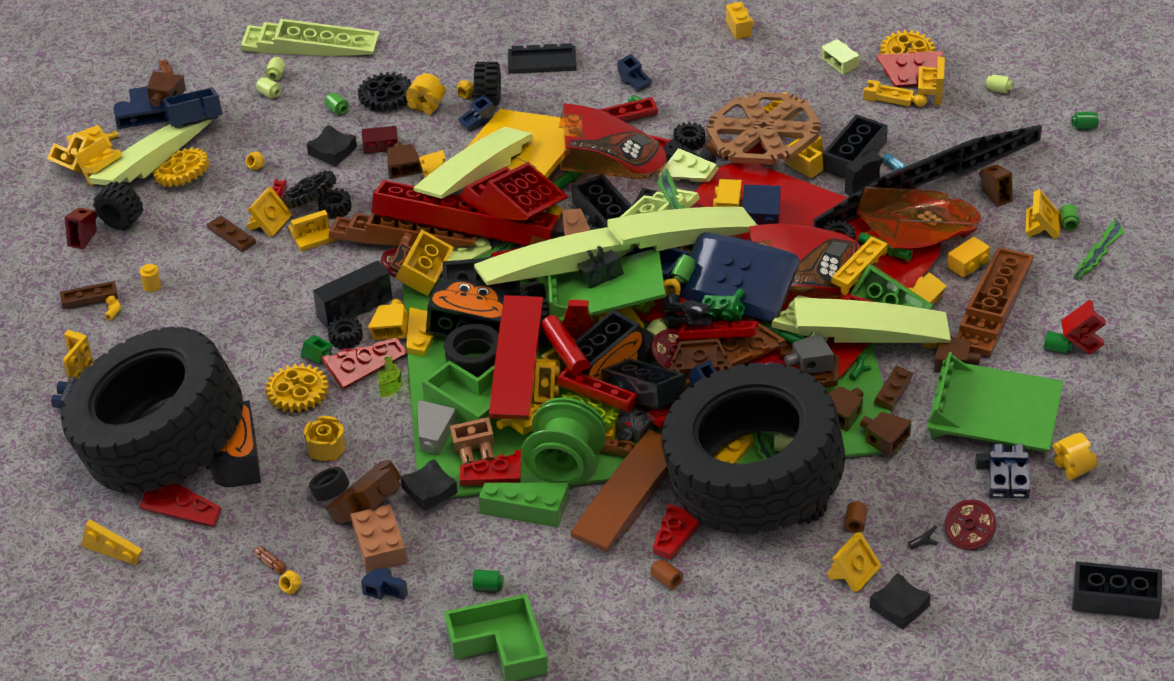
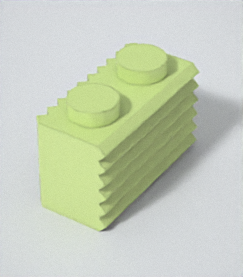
M836 39V41H831V43L822 46V59L842 75L859 67L860 56L858 52L851 50L846 43Z

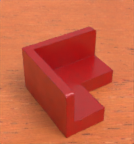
M1088 300L1061 320L1063 336L1087 354L1094 353L1104 345V339L1095 334V332L1105 326L1106 321L1095 312L1091 300Z

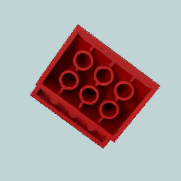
M529 162L513 170L505 166L465 186L460 195L464 201L479 211L507 220H527L568 197Z

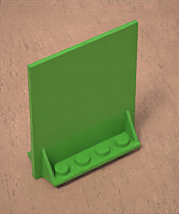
M652 249L619 258L624 274L590 289L582 281L579 271L548 275V284L546 286L549 295L550 315L557 316L562 323L569 300H589L590 316L666 297L660 252Z
M952 352L948 353L943 361L941 373L938 375L939 381L927 425L931 439L934 440L936 437L951 434L1011 446L1023 444L1024 448L1050 452L1063 386L1062 380L966 364L952 355Z

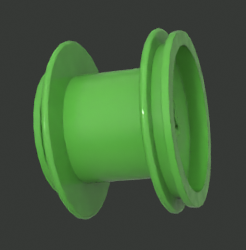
M561 397L546 401L533 416V434L527 437L522 446L523 461L532 473L546 482H569V486L583 484L590 480L596 471L597 461L595 454L600 452L606 442L605 422L598 411L580 400Z

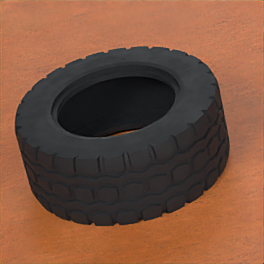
M166 327L161 328L160 331L155 329L144 332L142 336L140 334L127 339L125 343H119L109 349L107 354L104 353L93 361L92 366H88L80 374V379H76L69 389L70 393L64 399L61 410V423L64 435L91 476L104 487L116 492L143 493L145 490L149 492L160 489L163 485L169 486L180 481L181 477H188L196 472L199 466L203 467L213 459V455L218 454L227 444L226 440H229L237 429L236 425L239 424L243 411V398L237 380L215 344L208 337L194 329ZM172 397L168 402H166L162 407H160L153 413L139 420L134 421L142 412H144L149 407L153 406L154 404L162 400Z
M749 363L746 367L744 364L729 367L728 371L722 369L712 373L710 378H702L693 384V388L689 387L679 396V400H676L671 406L663 425L661 437L662 450L675 496L681 506L700 523L703 522L710 528L716 530L721 528L723 532L737 534L741 531L742 534H758L759 530L765 533L779 530V526L783 528L797 523L799 518L803 520L812 515L816 508H821L829 500L830 495H833L843 475L845 448L835 403L819 381L808 373H803L801 370L791 366L785 368L784 365L769 363L767 366L765 363ZM772 431L794 438L781 452L762 461L734 464L714 458L715 454L724 445L746 434Z

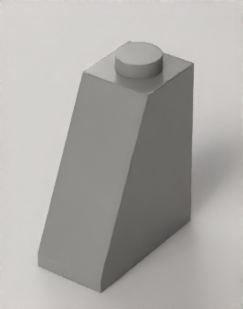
M419 400L418 426L420 450L439 455L451 434L450 426L457 424L456 409Z

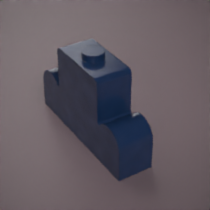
M147 86L129 89L130 102L121 101L114 105L117 129L168 121L163 104H160L159 107H154L150 104Z

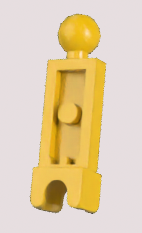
M868 80V87H865L863 92V99L873 102L878 100L909 107L911 102L918 107H923L927 104V97L924 94L914 96L913 90L881 85L879 81Z

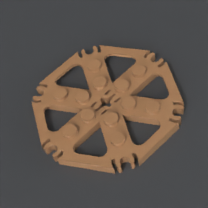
M750 92L748 98L740 95V100L738 97L734 98L710 116L709 124L706 125L707 134L718 155H721V158L728 156V161H732V163L774 165L773 160L775 164H779L778 159H784L787 162V156L792 160L815 142L821 131V123L808 101H805L804 98L798 101V95L786 93L754 92L753 96ZM767 99L771 101L782 100L783 102L766 114L759 101ZM737 106L743 110L747 118L724 117V115ZM800 111H805L809 118L806 122L788 121ZM718 134L739 136L729 143H723ZM780 137L802 139L793 146L787 147L783 144ZM759 142H761L766 151L765 154L746 153Z

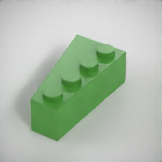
M569 482L485 483L479 495L480 513L559 527L570 499Z

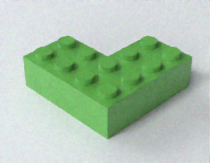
M448 361L422 381L424 399L434 404L455 408L456 418L462 423L489 417L495 365L477 378L453 362ZM489 418L491 425L494 424L497 420H499L496 418Z
M527 594L444 611L446 632L454 660L497 651L505 681H517L548 674L547 656Z

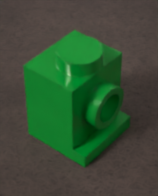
M313 335L303 342L300 357L302 359L307 357L311 361L321 364L322 356H332L333 344Z

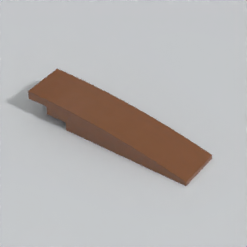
M355 213L352 219L337 216L329 231V238L392 246H399L401 238L405 232H408L412 235L408 243L411 247L421 229L453 247L474 246L479 235H467L465 232H453L441 227L433 228L427 224H414L412 221L407 220L399 221L393 217H380L373 213L371 215Z
M1001 247L996 249L966 307L965 316L960 323L959 332L956 338L971 342L970 352L991 357L1024 284L1034 255Z
M650 429L583 513L571 531L572 538L607 553L613 543L618 542L625 531L628 532L668 473L662 450V434Z

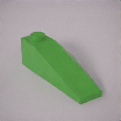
M870 264L850 293L878 303L930 310L933 304Z

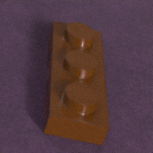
M221 215L207 223V228L241 252L256 244L255 238Z
M115 281L60 291L63 309L106 301L109 296H114L115 299L118 298Z
M896 365L877 394L874 403L892 411L914 373Z

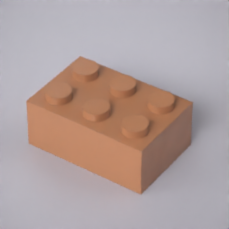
M390 504L350 514L353 532L367 573L380 568H391L407 564L405 545Z

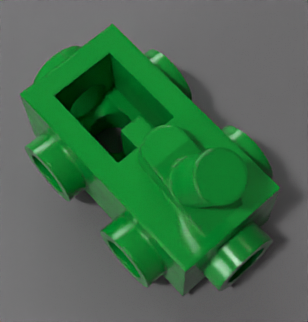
M739 288L733 296L705 295L702 303L711 306V311L705 313V316L712 317V320L716 321L723 319L732 322L740 320L745 310V306L740 299L745 292Z

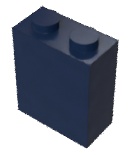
M744 185L742 207L757 225L779 224L781 186Z

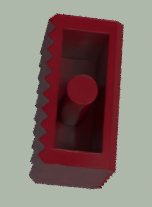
M397 126L361 129L364 154L387 152L388 148L393 147L398 142Z

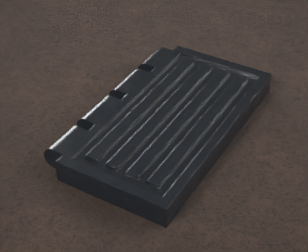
M563 43L560 46H557V44H543V47H540V45H527V48H523V45L511 46V49H508L509 74L577 71L576 46H572V43Z

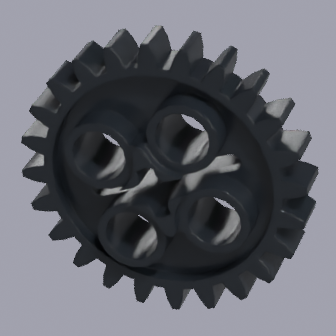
M380 72L379 76L373 74V78L367 77V81L363 80V84L359 85L358 98L361 105L364 104V107H369L370 110L376 108V112L380 109L383 112L386 109H389L391 112L392 108L398 110V106L404 107V103L408 102L406 92L412 84L411 79H407V76L402 77L401 73L396 75L395 72L392 74L386 72L385 75Z
M330 170L320 171L318 174L314 173L311 177L308 176L294 184V187L289 188L290 190L286 191V194L283 195L282 201L288 209H294L296 206L299 208L301 205L305 206L308 202L311 203L323 196L325 192L330 191L329 189L334 187L333 185L336 184L337 179L333 171Z

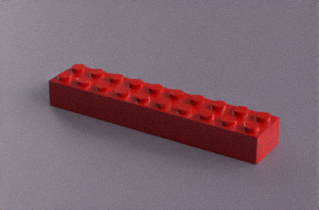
M383 180L373 193L371 213L377 214L380 217L388 216L399 221L407 220L412 221L414 224H427L433 228L441 227L453 232L461 231L467 235L476 234L486 239L495 238L500 239L502 242H515L521 246H528L532 235L548 240L554 239V231L559 220V215L541 212L527 220L500 219L479 211L464 201L460 195L450 194L444 198H438L414 191L415 186L388 180Z

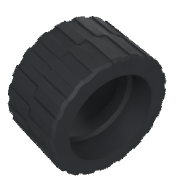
M483 324L463 325L456 328L445 339L446 363L451 361L478 378L495 365L498 331ZM470 353H484L476 357L464 356Z

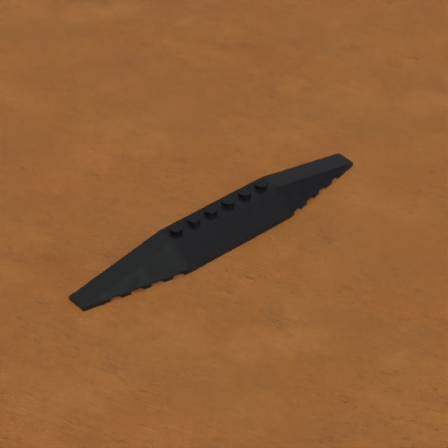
M1036 125L973 138L886 174L870 182L814 218L813 227L823 229L826 223L829 222L831 224V221L834 220L835 223H838V220H841V223L844 221L849 222L860 217L857 213L868 214L901 200L902 193L952 172L957 175L963 174L1040 141L1042 126Z

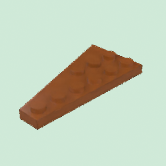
M742 316L739 321H755V320L752 319V318H748V317ZM758 323L759 330L752 338H742V336L732 339L715 338L720 340L732 366L742 365L786 345V341L760 323ZM685 374L686 389L691 387L690 374Z

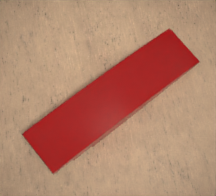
M504 295L489 418L529 420L532 397L534 395L543 297Z

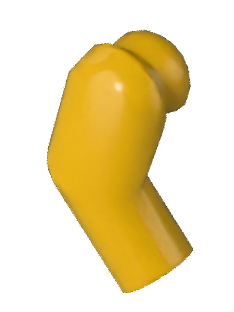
M109 296L106 299L109 310L104 316L107 320L112 321L121 311V305L118 299H115L114 296Z

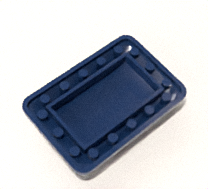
M705 232L698 236L690 253V257L696 260V267L688 283L680 284L681 291L679 297L702 303L705 295L733 296L741 288L745 292L740 299L745 306L742 316L764 322H772L780 313L799 267L800 260L796 254L739 238Z

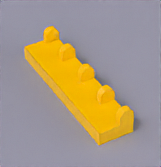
M870 237L832 276L831 283L841 287L842 294H848L849 288L857 284L858 279L862 276L869 264L876 265L878 258L887 253L888 244Z

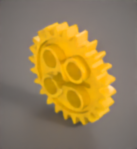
M904 29L903 33L897 30V34L891 33V37L886 36V40H882L880 54L936 51V47H934V42H930L931 38L925 39L926 34L920 36V31L913 33V30L907 33L906 29Z
M191 147L187 150V148H184L183 151L178 150L152 173L156 183L159 185H163V187L168 185L169 188L173 185L177 187L181 183L185 185V182L191 183L192 179H198L197 176H202V172L207 171L206 168L209 167L208 163L210 161L203 149L199 150V148H196L194 150Z
M295 363L292 368L286 365L285 370L279 368V373L273 372V377L268 378L269 382H266L265 388L267 401H270L271 406L275 405L276 410L282 408L283 412L289 409L290 414H292L294 410L300 413L301 409L308 412V407L315 409V403L321 405V399H326L325 394H328L329 385L327 376L323 374V371H318V367L312 369L311 364L304 367V363L297 367Z

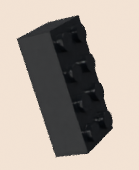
M856 114L822 153L823 171L845 178V165L872 151L878 153L887 142L888 125Z
M604 174L571 186L572 203L578 209L581 208L583 214L590 217V223L595 227H599V229L608 227V219L621 217L632 207Z
M490 258L442 261L444 280L458 279L486 285L474 268V264ZM520 280L486 285L501 289L508 296L521 295Z
M377 260L314 289L313 295L317 318L328 328L329 323H333L335 318L337 320L341 316L342 319H345V316H348L349 319L351 316L355 318L364 312L389 302L393 299L390 272Z
M631 358L601 369L602 381L637 394L636 402H639L641 405L653 406L654 409H662L665 405L674 403L676 400H679V396L686 390L684 373Z
M1076 561L1073 579L1072 610L1159 619L1162 603V570Z

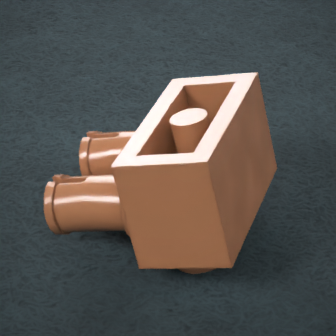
M489 417L450 426L455 453L461 455L462 465L468 464L467 460H469V463L475 462L472 451L480 449L482 460L488 461L487 456H489V460L495 459L491 447L495 446Z

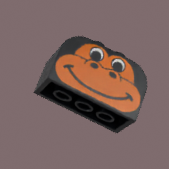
M458 279L440 281L435 286L428 303L426 333L446 338L450 332L463 325L483 324L492 327L499 334L504 295L507 294L495 287Z
M615 310L610 311L575 340V343L591 366L580 373L601 381V369L629 358L642 361L646 351L640 324ZM558 355L562 370L564 371L568 367Z
M250 400L243 401L241 420L236 425L237 429L233 436L226 440L227 444L218 454H214V458L206 464V469H211L213 481L219 486L237 487L261 483Z

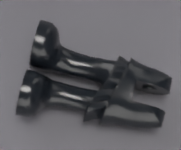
M668 293L663 300L662 310L669 312L664 315L663 320L669 328H678L681 324H689L697 328L709 326L713 323L712 317L705 316V313L711 311V306L687 299L681 303L680 297L675 293Z

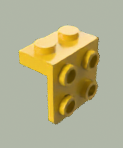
M67 330L64 333L68 353L63 358V364L67 380L70 376L78 379L88 366L93 365V357L88 337L79 332Z

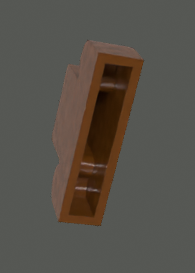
M391 460L380 461L326 506L325 509L336 524L346 523L351 520L350 514L373 509L401 486L399 482L401 475Z

